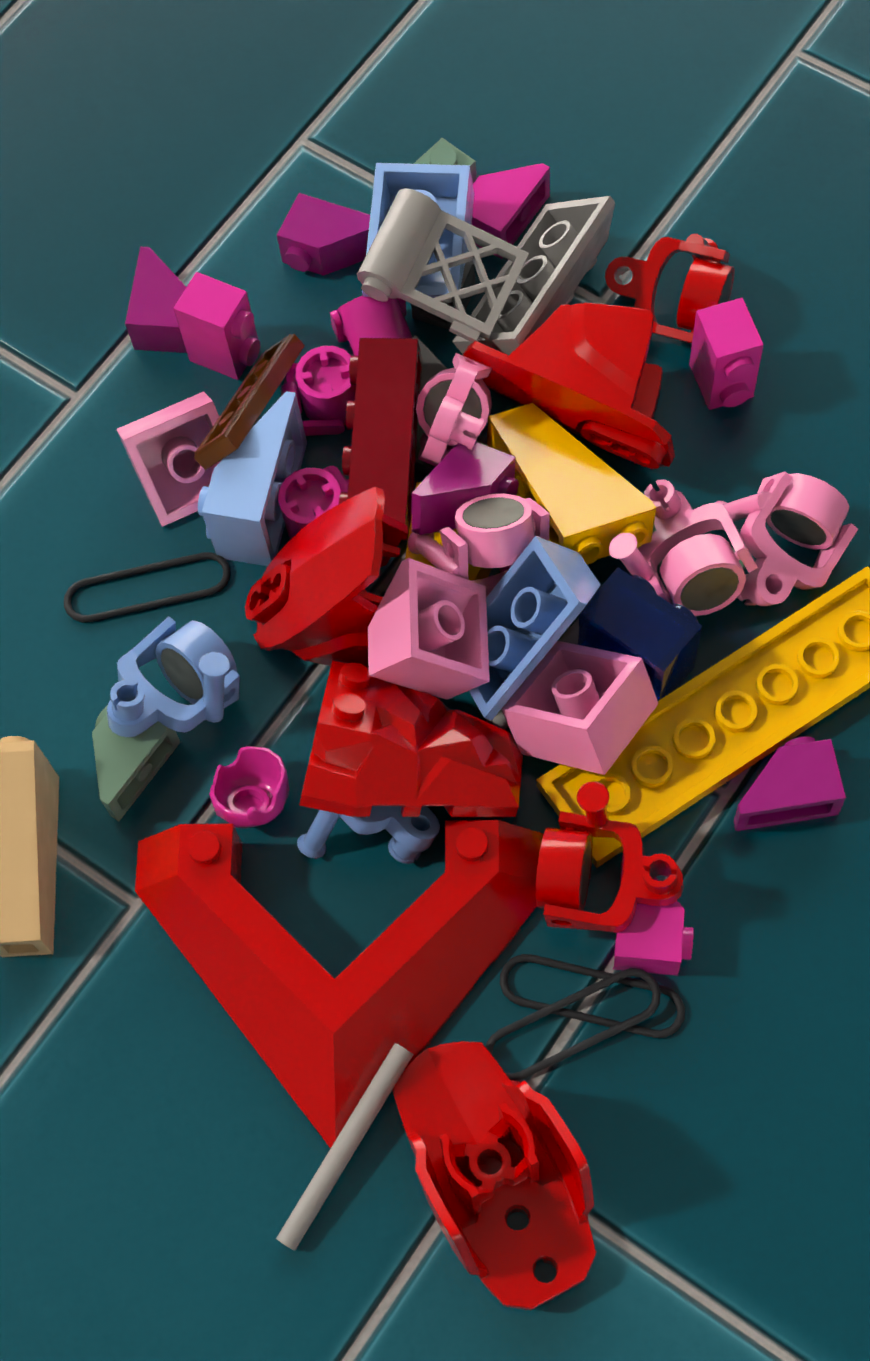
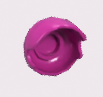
M246 746L240 748L237 758L233 763L227 766H217L213 785L209 793L216 815L229 823H233L237 828H250L272 821L281 813L289 795L287 771L281 756L266 747Z

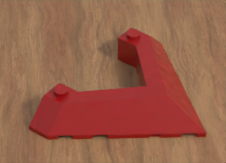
M501 820L445 821V873L335 979L241 885L242 841L233 823L179 824L138 841L135 892L331 1149L394 1043L399 1044L414 1054L408 1063L409 1065L415 1057L425 1050L474 989V984L490 964L498 959L519 933L523 923L537 907V866L544 834Z

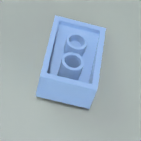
M376 163L366 255L400 189L406 188L421 192L436 202L442 211L472 225L474 189L470 165ZM447 229L444 230L439 244L445 259L468 252L463 237ZM434 252L428 264L437 262ZM465 263L449 268L457 290L461 289ZM441 271L422 276L415 289L432 298L449 293ZM362 290L363 297H370Z
M286 391L250 429L239 448L223 458L214 468L209 487L203 486L200 491L198 514L203 516L205 521L206 536L208 539H211L216 555L222 556L226 560L268 566L278 553L285 527L278 502L279 488L286 477L300 470L307 446L296 393Z

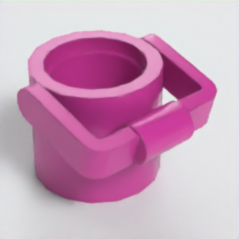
M362 295L345 303L337 310L330 312L331 325L338 342L349 341L354 356H358L360 338H412L405 320L406 301L400 298H388L387 301L382 302L371 297H363Z
M320 346L311 349L301 357L298 363H293L284 377V384L280 388L281 396L286 391L296 393L300 414L302 413L303 405L305 414L310 419L309 421H302L306 436L336 435L345 431L346 405L348 400L355 401L356 385L350 384L349 364L351 355L344 349L336 346Z
M328 466L323 470L320 468H304L293 472L283 481L279 488L278 502L290 539L314 519L339 505L340 493L348 492L349 479L346 480L337 467Z

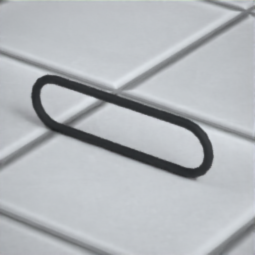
M202 552L85 578L75 582L68 588L64 596V608L73 620L94 622L211 596L220 592L227 585L230 579V567L227 560L222 556L216 555L213 552ZM204 559L217 561L223 569L221 581L209 589L92 615L78 614L71 606L73 594L79 588L91 584Z
M521 954L512 957L504 965L500 973V986L503 994L511 1002L519 1006L541 1010L549 1006V1004L521 998L510 990L508 975L516 964L531 962L599 979H605L613 975V973L537 955ZM626 977L616 982L652 991L647 981ZM659 985L660 992L669 996L676 1005L677 1017L674 1023L669 1028L663 1030H653L634 1025L624 1031L652 1038H665L673 1035L681 1028L685 1019V1006L681 997L673 989ZM566 1008L552 1013L610 1028L621 1023L620 1021Z
M629 968L621 970L499 1029L491 1035L485 1047L492 1055L493 1047L502 1037L626 977L635 976L647 981L653 995L652 1002L645 1011L520 1072L506 1073L509 1079L513 1081L525 1079L648 1019L655 1013L660 1004L661 992L659 985L651 974L642 969Z

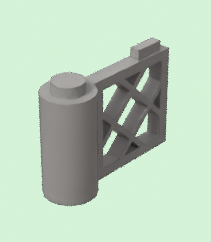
M405 188L397 192L357 273V278L362 284L361 289L363 292L375 300L385 302L388 298L403 299L452 323L449 331L468 341H477L478 337L488 340L528 258L529 252L442 211L436 202L423 193ZM447 229L463 237L469 252L445 259L439 244L444 230ZM476 244L482 246L483 248L477 249ZM434 252L437 262L428 264ZM498 254L514 262L508 275L489 280L481 258ZM473 261L481 283L457 290L449 268ZM441 271L449 293L432 298L415 289L422 276ZM503 286L496 299L493 289ZM485 292L491 308L486 322L484 323L467 315L461 299ZM453 302L455 308L447 305V303Z

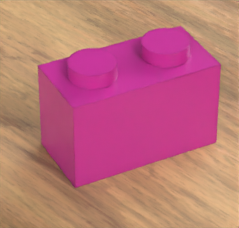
M196 272L173 308L189 360L238 380L246 366L254 364L261 346L247 292Z
M743 297L696 311L689 365L709 410L722 406L735 407L754 397L764 344Z

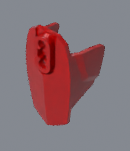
M596 303L560 305L510 355L476 340L463 353V356L492 368L489 376L482 378L488 389L519 406L530 403L535 404L561 427L585 438L603 450L650 469L669 467L675 458L671 434L657 421L653 420L660 394L663 371L659 365L645 363L654 323L653 314L648 309Z
M373 487L326 511L292 537L273 558L262 578L251 587L245 605L246 618L257 622V632L253 636L261 649L267 651L277 649L289 650L305 661L331 666L332 660L343 663H359L369 668L368 626L383 597L368 593L365 588L379 577L380 567L387 565L391 557H398L400 555V548L397 546L401 539H406L408 536L407 525L383 514L385 506L383 489Z
M459 1041L445 1043L423 1051L406 1067L392 1091L409 1143L416 1157L415 1170L424 1194L443 1234L467 1272L471 1275H477L485 1287L503 1306L532 1311L584 1282L595 1259L596 1250L588 1221V1214L594 1207V1196L587 1160L551 1101L544 1095L534 1091L526 1081L510 1080L482 1042ZM514 1212H522L529 1220L527 1227L522 1230L511 1229L507 1225L509 1215ZM542 1259L544 1263H549L555 1268L557 1274L553 1281L543 1283L536 1279L534 1271L538 1260Z

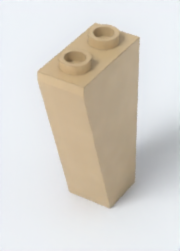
M7 736L0 739L1 957L54 953L59 776L34 740L21 736Z

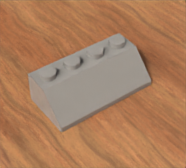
M611 196L551 203L544 206L517 246L529 252V255L488 340L478 337V342L510 355L560 305L568 304L573 299L574 290L586 272L596 264L597 256L608 240L615 201ZM508 259L496 278L508 275L514 262ZM503 286L493 289L496 299ZM486 295L482 297L470 315L484 323L491 312ZM458 335L453 340V343L462 354L473 343Z

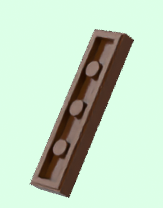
M289 334L261 354L194 453V459L205 470L236 451L305 346L295 334Z

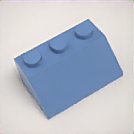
M535 535L486 597L490 682L469 690L484 718L493 720L600 587L601 584L579 552Z

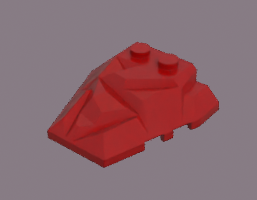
M332 660L299 805L351 817H370L372 806H402V817H419L422 806H444L451 817H516L519 807L523 754L519 751L513 735L504 729L461 710H451L439 698L426 692H420L369 676V668L362 664L343 663Z

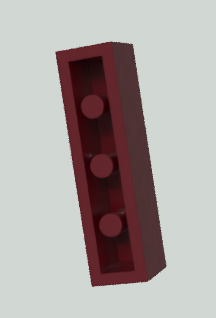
M360 338L358 356H351L349 364L350 384L356 385L355 401L348 400L346 405L347 430H353L352 445L344 446L342 469L343 475L349 476L348 492L340 493L339 504L373 487L381 488L385 495L383 514L407 525L409 536L418 436L416 406L421 390L423 360L419 341L414 338Z

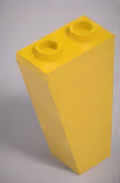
M530 403L488 416L487 446L516 457L515 479L519 482L517 496L524 499L530 497L550 513L549 541L579 552L587 565L595 562L597 559L610 556L609 545L613 538L619 534H634L637 538V548L652 541L656 507L653 502L535 404Z

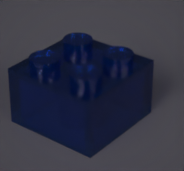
M617 568L580 612L578 645L642 658L657 701L676 690L694 669L702 625L698 623L697 618L689 609L680 604L672 605L657 595L654 587L647 580L638 575L630 576L620 568Z

